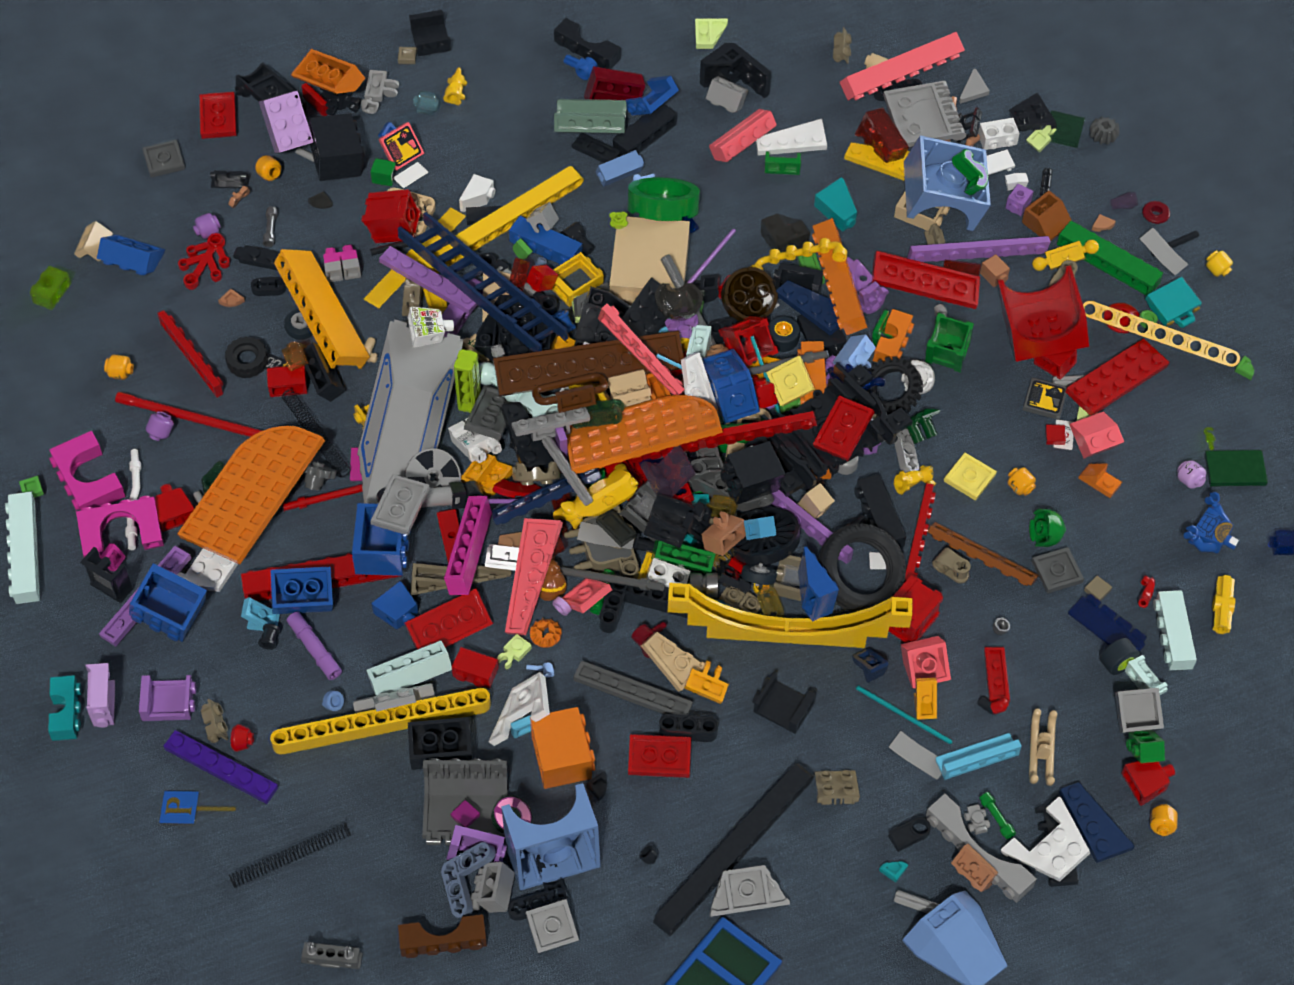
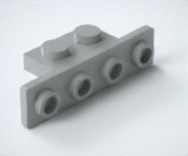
M586 407L561 413L556 412L535 418L522 419L512 422V428L516 436L531 434L532 440L537 441L547 436L555 437V428L559 427L564 428L565 434H570V425L590 421V415Z
M429 683L353 701L355 713L374 709L377 712L415 703L418 700L433 698L435 695L433 685Z

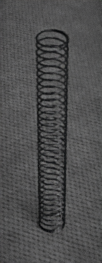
M287 398V400L283 399L284 402L286 403V405H288V407H289V406H292V403L295 402V401H297V400L295 399L294 401L290 402L291 405H289V402H288V404H287V401H289V400H288L289 398ZM302 403V404H301V407L298 408V409H296V410L298 411V410L301 409V408H303V409L305 408V411H306L307 409H306V407H302V405H303V403ZM307 410V412H305L306 414L303 416V418L306 417V416H308V415H307V413H309L308 410ZM310 415L311 417L308 416L307 418L303 419V420H304L303 423H306L305 421H306L308 418H310V419L313 418L312 415ZM322 446V448H324V450H320L322 454L327 448L326 446ZM336 452V454L338 453V455H336L337 457L335 459H339L338 456H340L341 459L342 457L341 455H339V452ZM325 457L333 468V463H331V461L333 460H329V458ZM340 463L337 464V465H338L337 468H333V469H338V468H340L339 466H340L341 464H340ZM351 469L347 474L343 475V477L347 476L350 473Z
M344 822L343 829L345 830L347 836L348 834L349 836H351L347 824ZM333 827V832H332V834H333V836L335 837V839H336V841H337V838H336V835H335V832H334V829H335V828ZM337 828L336 833L338 834V836H339V838H340V840H341V837H340V835H339L338 828ZM322 832L321 839L325 847H327L323 835L325 836V834ZM326 833L325 838H326L328 844L330 845L329 840H328V837H327V833ZM319 838L318 842H319L321 848L323 849L322 844H321V841H320V838ZM307 839V843L305 842V844L307 845L310 853L312 854L308 843L309 840ZM304 844V846L302 845V847L304 848V850H305V852H306V854H307V856H308V853H307V850H306V847H305V844ZM292 846V850H293L292 854H293L295 860L297 861V858H296L295 853H294L295 847ZM285 849V854L283 853V855L285 856L288 864H290L286 852L288 853V851ZM295 849L296 853L298 854V856H299V858H300L298 849H297V850ZM282 855L281 859H282L284 865L286 866L285 861H284V858H283V855ZM278 856V858L276 857V859H277V861L279 862L280 866L282 867L281 862H280V859H279V856ZM273 860L274 864L276 865V867H277V869H278L276 860H275V861ZM265 861L263 862V865H262V863L260 862V863H259V866L257 865V863H255V868H254V866L251 864V869H252L251 873H252L254 879H256V877H255L253 868H254L256 874L258 875V877L260 878L259 873H258V870H257V867H258V869L260 870V872H261V874H262V876H263V872H262V870H261V866L263 867V866H264V863L266 864ZM245 869L244 873L242 872V874L248 883V879L245 871L247 872V870ZM248 869L247 874H248L250 880L252 881V878H251V875H250V872H249V869ZM229 874L230 880L234 888H237L234 876L232 879V877ZM242 874L241 876L239 875L241 881L243 882V884H245ZM237 875L236 880H237L239 886H241L240 881H239V878H238V875Z

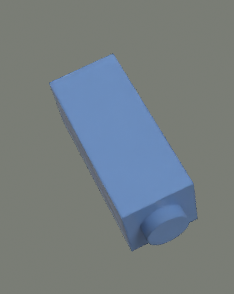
M635 150L598 165L596 174L602 186L605 187L641 172L644 161Z

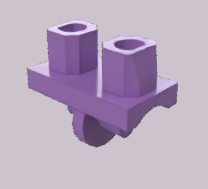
M683 307L678 316L668 317L665 325L670 332L679 331L680 340L681 338L690 339L692 327H696L698 324L697 314H689V308Z

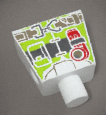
M410 307L407 318L413 348L440 343L443 340L445 331H453L454 329L453 320H443L439 309Z

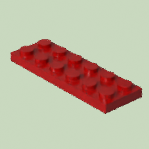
M876 251L871 283L876 281L879 285L972 309L977 308L980 286L979 276Z
M1143 338L1067 387L1065 392L1092 416L1167 368L1170 362Z

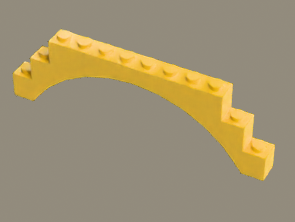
M669 583L668 612L687 613V625L707 626L706 638L865 648L867 637L887 638L889 626L910 628L912 598L891 597L867 609L833 617H821L812 622L810 618H783L742 611L707 597L690 584Z

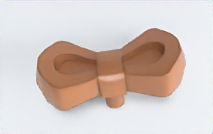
M242 186L238 193L233 192V197H231L228 205L235 208L238 202L249 194V188Z

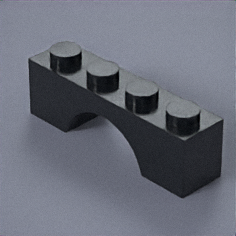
M565 18L554 29V42L582 56L584 59L586 57L594 59L600 68L612 69L621 59V47L608 40L600 43H590L580 37V25L568 18Z

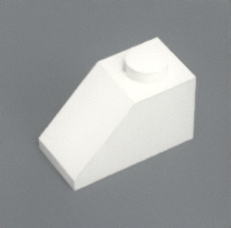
M474 174L459 199L460 211L465 212L466 207L487 205L490 198L494 197L496 191L493 180Z

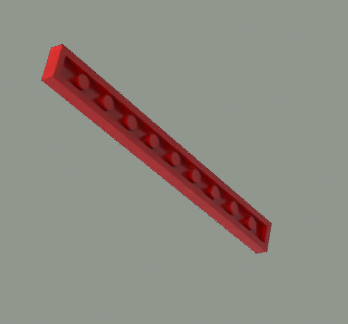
M810 411L722 429L723 433L715 436L705 437L677 447H670L659 452L631 458L628 461L629 463H640L645 459H659L664 455L675 456L681 452H696L706 447L715 448L722 444L731 445L742 440L752 441L762 436L771 437L774 434L791 433L793 430L798 429L808 430L813 426H817L814 412Z

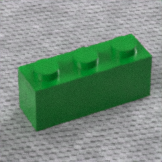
M655 540L651 559L656 558L675 566L680 565L686 569L706 574L712 571L715 553L683 544L681 548Z

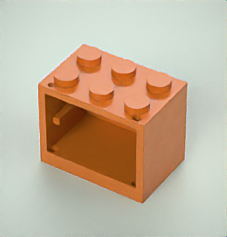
M578 707L551 712L548 716L537 722L530 719L531 737L544 789L592 779V771H595V757L593 750H590V737L588 731L586 732L584 714L579 713Z

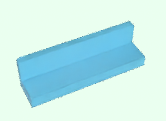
M1007 733L938 756L935 761L944 780L1018 756L1022 746L1019 739L1013 741L1011 735Z

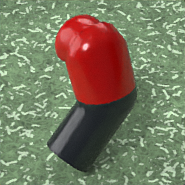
M982 697L977 705L990 714L995 715L1006 711L1009 702L1005 698L990 702Z

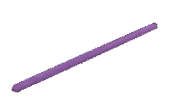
M735 229L729 232L686 283L687 288L690 287L736 232Z

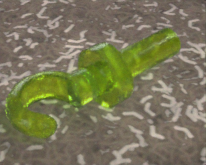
M1206 427L1203 431L1206 435V442L1209 443V449L1214 450L1213 442L1215 441V436L1207 432V430L1214 431V429Z

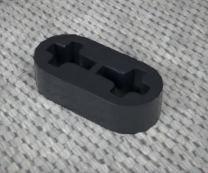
M281 277L256 278L251 282L252 293L256 296H278L285 293L286 284Z

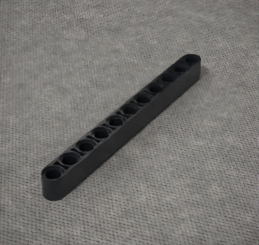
M796 763L659 911L653 923L667 935H673L718 886L722 871L732 870L810 785L814 774L801 764Z

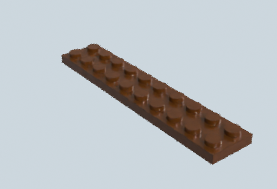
M679 331L638 337L655 356L659 354L681 365V359L684 356ZM619 340L493 358L499 397L532 392L534 388L543 384L591 373L602 374L606 379L640 369L645 371V375L651 374ZM657 358L669 371L680 369ZM590 381V382H585V383H581V384L593 383V382H599V381Z

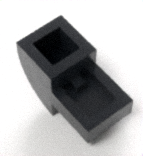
M719 274L701 275V280H695L688 288L692 298L703 299L704 303L714 301L719 294L720 276Z

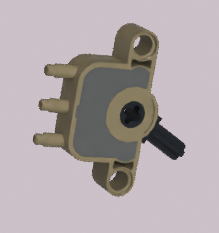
M619 505L612 508V510L623 520V517L619 515ZM599 516L588 517L583 522L598 525L596 518ZM626 523L633 531H635L631 525ZM579 529L565 532V538L578 537ZM636 533L632 549L581 541L582 545L569 549L571 555L585 552L587 561L575 565V569H591V571L603 573L605 569L619 570L620 575L637 579L639 565L635 554L637 550L652 553L655 542L640 539V534Z

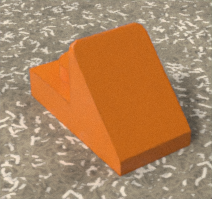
M1089 464L1080 474L1079 479L1111 498L1122 482L1106 472L1108 464Z

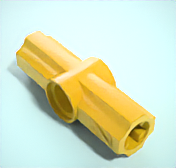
M1229 575L1218 576L1216 581V593L1212 603V611L1214 612L1212 630L1217 634L1229 633L1231 630L1232 614L1235 608V598L1233 597L1235 579Z

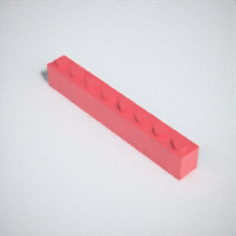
M954 32L847 76L839 83L847 100L849 101L854 98L857 101L865 97V93L871 95L877 92L880 87L885 89L892 86L894 81L900 83L906 80V76L912 78L920 74L919 71L921 70L924 72L931 70L935 64H937V67L941 66L949 58L953 61L959 58V54L965 51L957 32Z

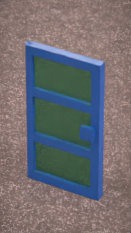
M721 917L665 985H765L782 965V961L727 919Z

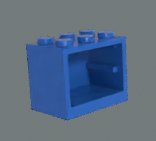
M357 503L352 548L355 574L403 576V568H407L406 551L409 550L408 535L371 525V519L378 504Z
M153 563L130 602L129 615L135 622H144L153 631H162L171 640L183 642L205 603L207 590Z

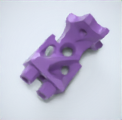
M847 257L857 294L859 292L858 297L863 312L867 314L876 312L883 305L889 291L884 287H880L876 281L871 283L872 275L858 259L853 261ZM860 276H865L867 281L860 280Z

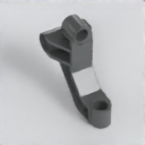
M706 447L696 451L697 459L689 464L687 482L692 492L701 491L709 494V496L741 511L768 506L774 502V497L771 493L736 505L734 499H731L729 496L726 482L724 483L720 476L723 463L718 448ZM716 486H722L724 489H718Z

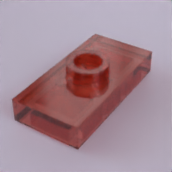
M515 258L509 281L523 292L530 262Z

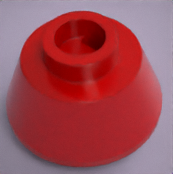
M241 724L235 725L231 731V748L235 752L248 749L254 743V733H251L249 728Z

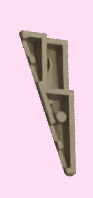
M413 563L411 595L447 589L444 580L447 566ZM477 566L472 584L510 577L511 570Z

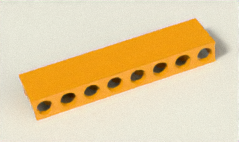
M281 249L274 264L329 366L335 368L336 365H352L362 369L370 356L312 251Z

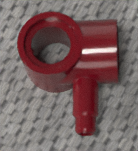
M665 622L656 625L652 629L643 624L633 632L631 638L642 649L645 657L650 658L641 645L653 633L663 631L667 626Z

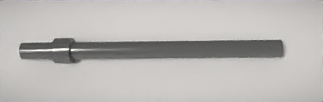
M560 566V571L563 575L634 586L646 591L650 589L663 591L665 588L664 583L653 582L647 578L635 579Z

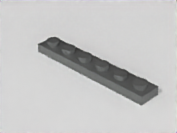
M584 661L580 662L574 675V681L664 715H689L693 706L692 701Z

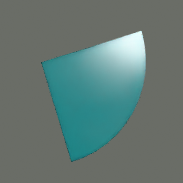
M902 861L887 862L879 868V871L896 883L908 868V864Z

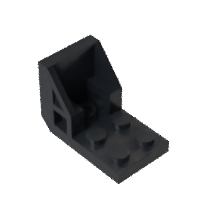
M724 43L700 60L699 84L703 87H710L712 79L719 76L734 84L741 79L744 84L750 86L763 98L770 95L771 71L736 43Z

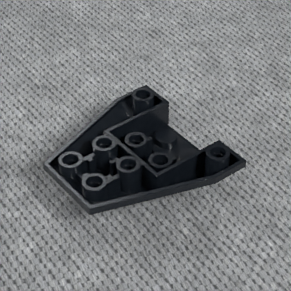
M590 286L575 333L574 346L583 345L584 342L589 344L605 342L611 332L598 319L601 308L606 304L610 307L614 306L619 312L618 316L622 318L630 305L607 290Z
M500 295L494 305L498 307L511 299L512 296ZM528 296L529 298H533L535 301L538 302L536 296ZM517 302L502 312L505 315L511 316L523 309L524 306ZM529 312L517 319L516 324L522 327L537 317ZM489 314L476 334L475 350L492 362L493 358L496 357L492 356L491 347L501 344L502 348H504V357L533 352ZM541 322L526 332L534 337L546 330L548 326ZM551 334L539 341L542 345V351L550 350Z

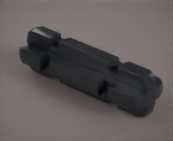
M1051 168L1043 169L1040 197L1047 191H1050L1053 173Z

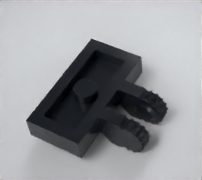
M699 502L695 504L692 513H687L683 521L682 527L687 529L686 534L703 544L701 534L711 526L709 524L712 513L711 508L705 507L704 503Z
M719 562L717 573L718 581H720L721 585L727 588L732 586L743 592L750 591L751 582L744 580L741 574L730 565Z

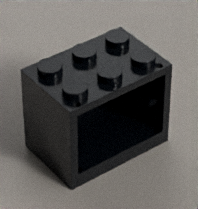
M352 114L310 118L309 129L313 143L309 145L319 181L361 176V170L364 169L362 157H365V150L360 145L361 136L360 133H357V122L353 120Z

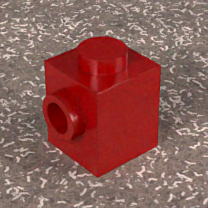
M548 265L532 266L526 282L537 292L552 290L559 274Z

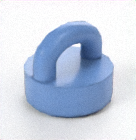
M329 691L324 695L322 706L330 711H338L344 704V697L338 691Z

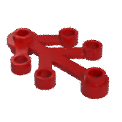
M213 233L208 237L207 242L188 246L186 252L190 258H183L178 261L181 271H186L190 265L199 263L193 273L186 274L183 278L184 285L189 290L197 288L199 285L198 278L207 264L211 271L212 281L218 282L222 279L221 271L217 269L212 257L215 251L219 256L220 267L228 268L230 266V260L223 250L225 239L221 234ZM207 249L205 253L198 255L199 251Z

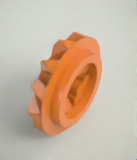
M542 618L538 622L535 621L534 625L530 627V638L539 647H552L561 638V628L558 622H554L551 618L549 620ZM548 627L549 633L546 636L544 635L543 638L542 631Z

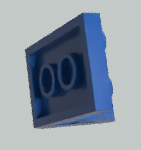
M734 348L702 358L724 424L760 412L749 369Z

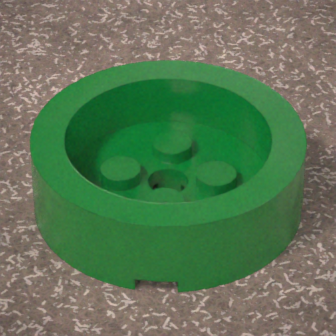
M652 177L635 180L628 186L627 209L632 214L635 212L639 213L641 218L656 221H681L684 216L693 218L699 211L700 189L690 182L674 178Z

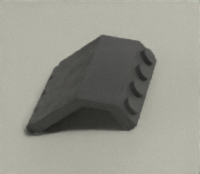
M435 758L423 760L424 813L422 836L423 839H426V845H441L442 839H445V845H450L455 825L460 826L450 814L464 800L480 813V817L468 828L505 837L504 829L498 825L495 819L494 810L496 804L501 799L507 797V761H502L501 759H492L491 761H482L480 759H471L470 761L460 759L439 760Z

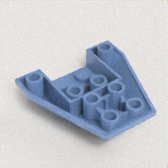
M966 890L952 894L921 918L902 940L916 957L962 985H985L1007 968V963L981 907Z

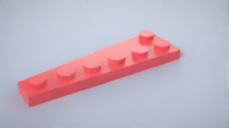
M608 304L602 307L598 317L599 321L672 395H682L685 390L682 382L670 374L669 369L660 363L656 356L618 316V310L614 306L610 307Z
M524 518L505 633L527 634L563 522L560 520Z

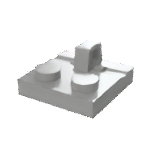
M567 899L525 912L537 953L579 941Z

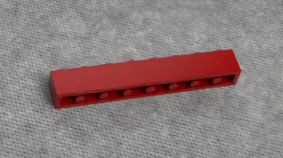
M352 554L340 557H327L317 561L309 560L305 563L288 564L277 568L269 567L265 570L248 571L241 574L245 599L250 597L256 601L271 599L270 570L331 567L332 589L401 577L396 575L355 574Z

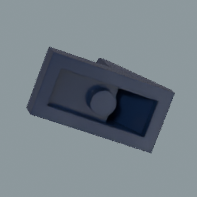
M870 648L852 656L853 662L863 669L867 683L883 676L889 665L888 661Z

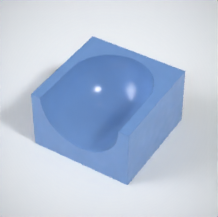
M920 135L904 160L907 218L914 219L917 214L932 207H952L965 213L966 230L973 231L991 206L989 180L987 186L976 194L968 195L964 193L969 181L953 166L952 157L960 151L968 149L974 154L973 160L984 165L988 173L986 150Z
M583 783L575 785L576 801L571 811L561 820L551 824L537 825L528 823L513 812L510 804L501 806L506 849L520 891L542 885L543 882L548 883L558 880L560 877L565 878L600 868L598 824ZM537 855H540V863L543 862L546 868H542L543 872L539 871L536 862Z

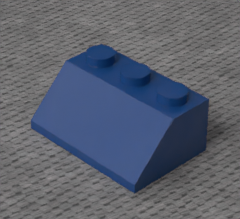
M116 234L100 239L97 259L103 260V263L106 265L116 264L119 265L120 269H132L136 271V274L146 275L147 273L154 272L165 253V249Z
M331 567L270 570L272 614L332 611Z

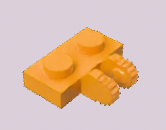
M709 661L705 662L701 672L692 668L684 689L721 704L729 685L718 680L722 667L718 665L715 668L713 677L707 675L711 666Z

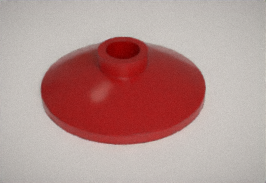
M1114 303L1109 306L1137 317L1140 315L1133 306L1126 303ZM1105 311L1104 320H1111L1113 317L1112 312ZM1122 317L1119 321L1123 327L1130 325L1128 317ZM1107 325L1108 328H1110L1111 330H1113V331H1115V332H1118V333H1130V332H1127V331H1124V330H1121V329H1118V328H1115V327H1112V326Z

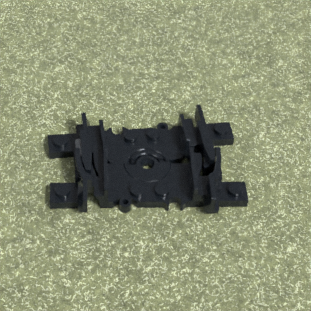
M836 363L833 373L843 383L837 378L833 380L830 378L823 394L820 390H815L813 392V399H809L796 409H790V415L813 411L817 426H813L808 430L798 429L793 430L791 433H778L771 437H757L744 445V448L770 441L777 457L789 471L785 474L779 488L786 497L805 487V485L809 489L814 488L817 481L816 477L819 479L826 475L828 469L830 473L836 474L839 471V465H843L857 456L863 457L864 451L862 448H868L872 452L873 447L884 440L889 445L897 442L898 437L896 434L912 425V419L902 407L887 415L877 395L874 392L869 394L862 388L873 380V376L861 364L847 373ZM839 396L873 409L874 414L878 416L874 420H870L848 461L813 446V442ZM779 413V414L777 415V418L785 417V416H784V415H781V414ZM765 414L761 415L760 421L770 420Z

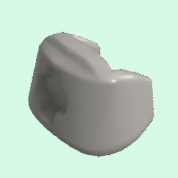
M371 97L361 100L363 112L368 114L377 112L378 102L372 101Z

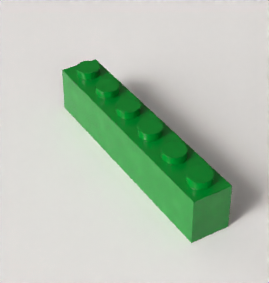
M1070 221L1059 234L1057 245L1060 247L1080 241L1082 246L1088 240L1097 241L1099 244L1098 251L1094 254L1084 253L1086 258L1084 261L1146 296L1154 292L1161 282L1163 272L1158 268L1115 246L1110 241L1085 229L1080 224Z

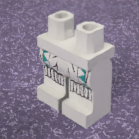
M463 420L448 428L452 442L471 462L477 461L481 463L486 460V454L489 452L498 454L502 451L498 439L464 430L465 422Z

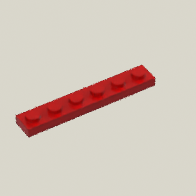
M164 310L157 313L161 326L216 398L222 396L223 383L218 376L215 377L211 366L203 362V356L199 351L196 352L194 350L195 347L192 341L185 338L182 328H177L172 315L168 316Z
M926 483L904 583L911 575L913 577L918 576V573L914 571L915 567H920L922 557L918 556L919 551L923 552L925 540H922V536H927L929 524L925 523L926 519L930 520L933 508H929L930 503L934 504L936 493L933 492L934 484Z

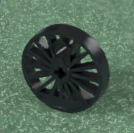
M759 507L743 512L737 517L744 519V521L774 516L776 536L747 540L745 536L730 549L731 554L737 560L751 565H759V563L768 565L787 558L796 550L800 542V527L797 518L791 512L778 507Z

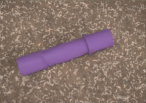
M294 612L289 615L286 620L295 632L296 637L301 639L308 652L316 660V665L321 668L329 680H334L342 673L341 668L333 659L332 654L327 652L301 613Z

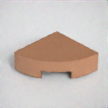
M1100 214L1092 230L1096 232L1110 230L1115 226L1116 221Z
M230 289L218 301L220 305L235 307L244 303L245 299Z

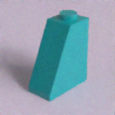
M842 177L815 195L814 207L828 219L833 218L836 226L842 232L855 225L857 210Z

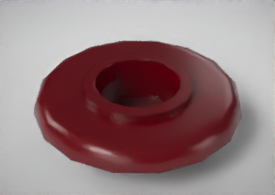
M1150 201L1143 207V216L1151 223L1161 224L1170 218L1169 207L1160 201ZM1152 212H1158L1160 215H1155Z

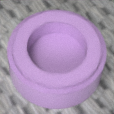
M557 597L553 601V606L562 615L567 616L572 611L569 604L561 597Z

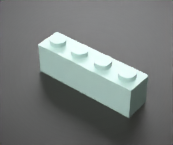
M1182 590L1160 591L1153 601L1154 611L1158 613L1157 627L1161 628L1160 642L1165 648L1164 661L1168 663L1169 671L1193 669L1197 659Z
M439 641L366 671L372 689L377 696L381 693H391L402 688H408L452 670V666L442 641Z

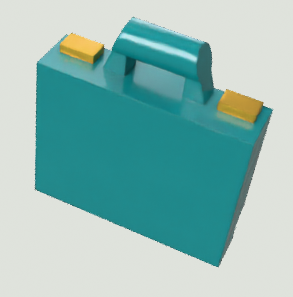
M1182 277L1148 294L1145 298L1150 309L1157 315L1163 326L1167 327L1175 322L1179 327L1184 328L1195 322L1193 313L1198 311L1202 304ZM1186 315L1188 316L1187 318H1185V319H1183V320L1181 321L1180 318H1182V317H1184V316H1186Z

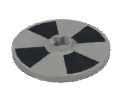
M430 448L418 452L410 459L405 470V478L429 484L430 488L448 487L449 482H461V473L456 460L449 453L441 449ZM435 473L436 481H430L431 476L429 474Z

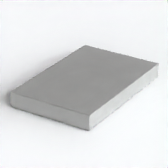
M392 474L373 514L371 525L408 535L430 489L429 484Z

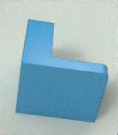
M774 516L744 521L747 540L776 536Z

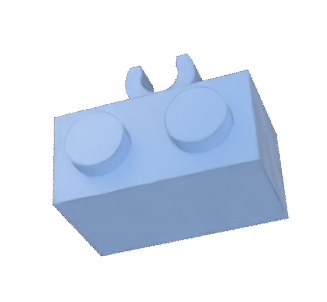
M866 334L851 336L833 363L834 365L838 363L847 373L860 364L865 368H871L872 365L867 360L876 347Z

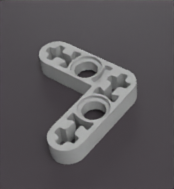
M904 429L896 434L898 440L894 443L899 466L904 473L913 470L918 471L919 463L915 446L908 429Z

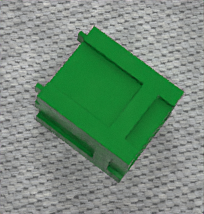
M938 313L932 338L927 343L925 362L946 366L961 373L968 348L972 341L974 323L968 321L965 323Z

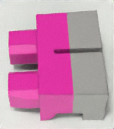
M352 245L342 247L343 252H336L333 247L326 248L323 257L328 282L343 280L341 265H343L345 280L361 278L356 250H353Z

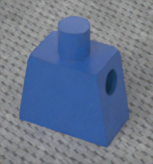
M401 581L371 603L373 613L395 629L401 628L405 625L404 622L418 614L415 600Z

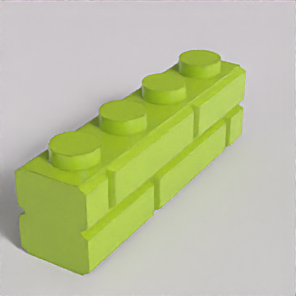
M459 350L454 364L457 406L460 411L471 413L481 393L478 354L472 350Z

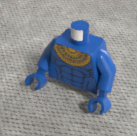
M1217 492L1210 493V496L1205 498V503L1212 506L1208 507L1197 526L1191 525L1186 527L1188 532L1184 533V538L1189 539L1188 543L1194 545L1200 552L1219 553L1223 545L1234 550L1239 543L1238 539L1230 535L1234 525L1225 514L1220 503H1218L1220 496Z

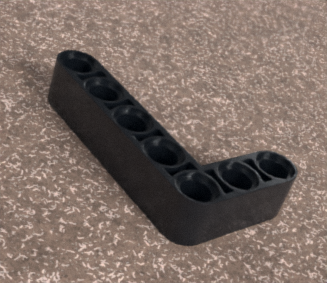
M610 583L612 591L606 595L599 617L600 629L605 633H612L618 626L626 602L688 618V614L668 612L669 587H665L663 591L653 589L646 591L641 590L639 587Z

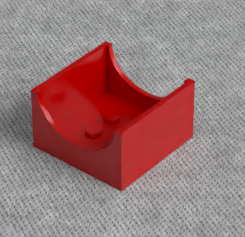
M1071 265L1065 266L1064 275L1057 283L1038 292H1016L1009 289L1005 285L1004 280H998L1002 314L1016 362L1089 347L1086 313Z

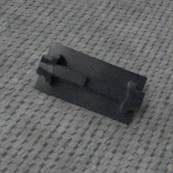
M214 170V172H210V178L212 179L211 188L247 187L248 174L243 171H230V173H227L226 171Z

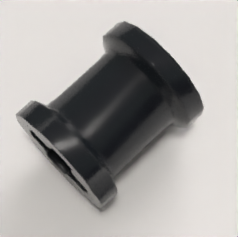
M264 624L262 638L259 639L258 644L264 649L273 650L276 647L275 640L280 633V628L274 624Z

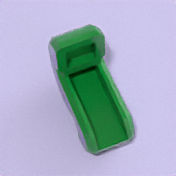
M964 149L952 157V164L969 181L964 193L974 195L987 186L988 173L984 165L973 160L974 154L968 149Z

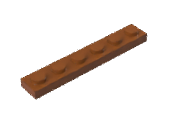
M937 522L929 527L928 533L932 534V538L949 543V546L953 549L963 550L970 558L982 560L984 565L1001 570L1000 572L1005 576L1017 578L1018 582L1023 585L1032 586L1039 576Z

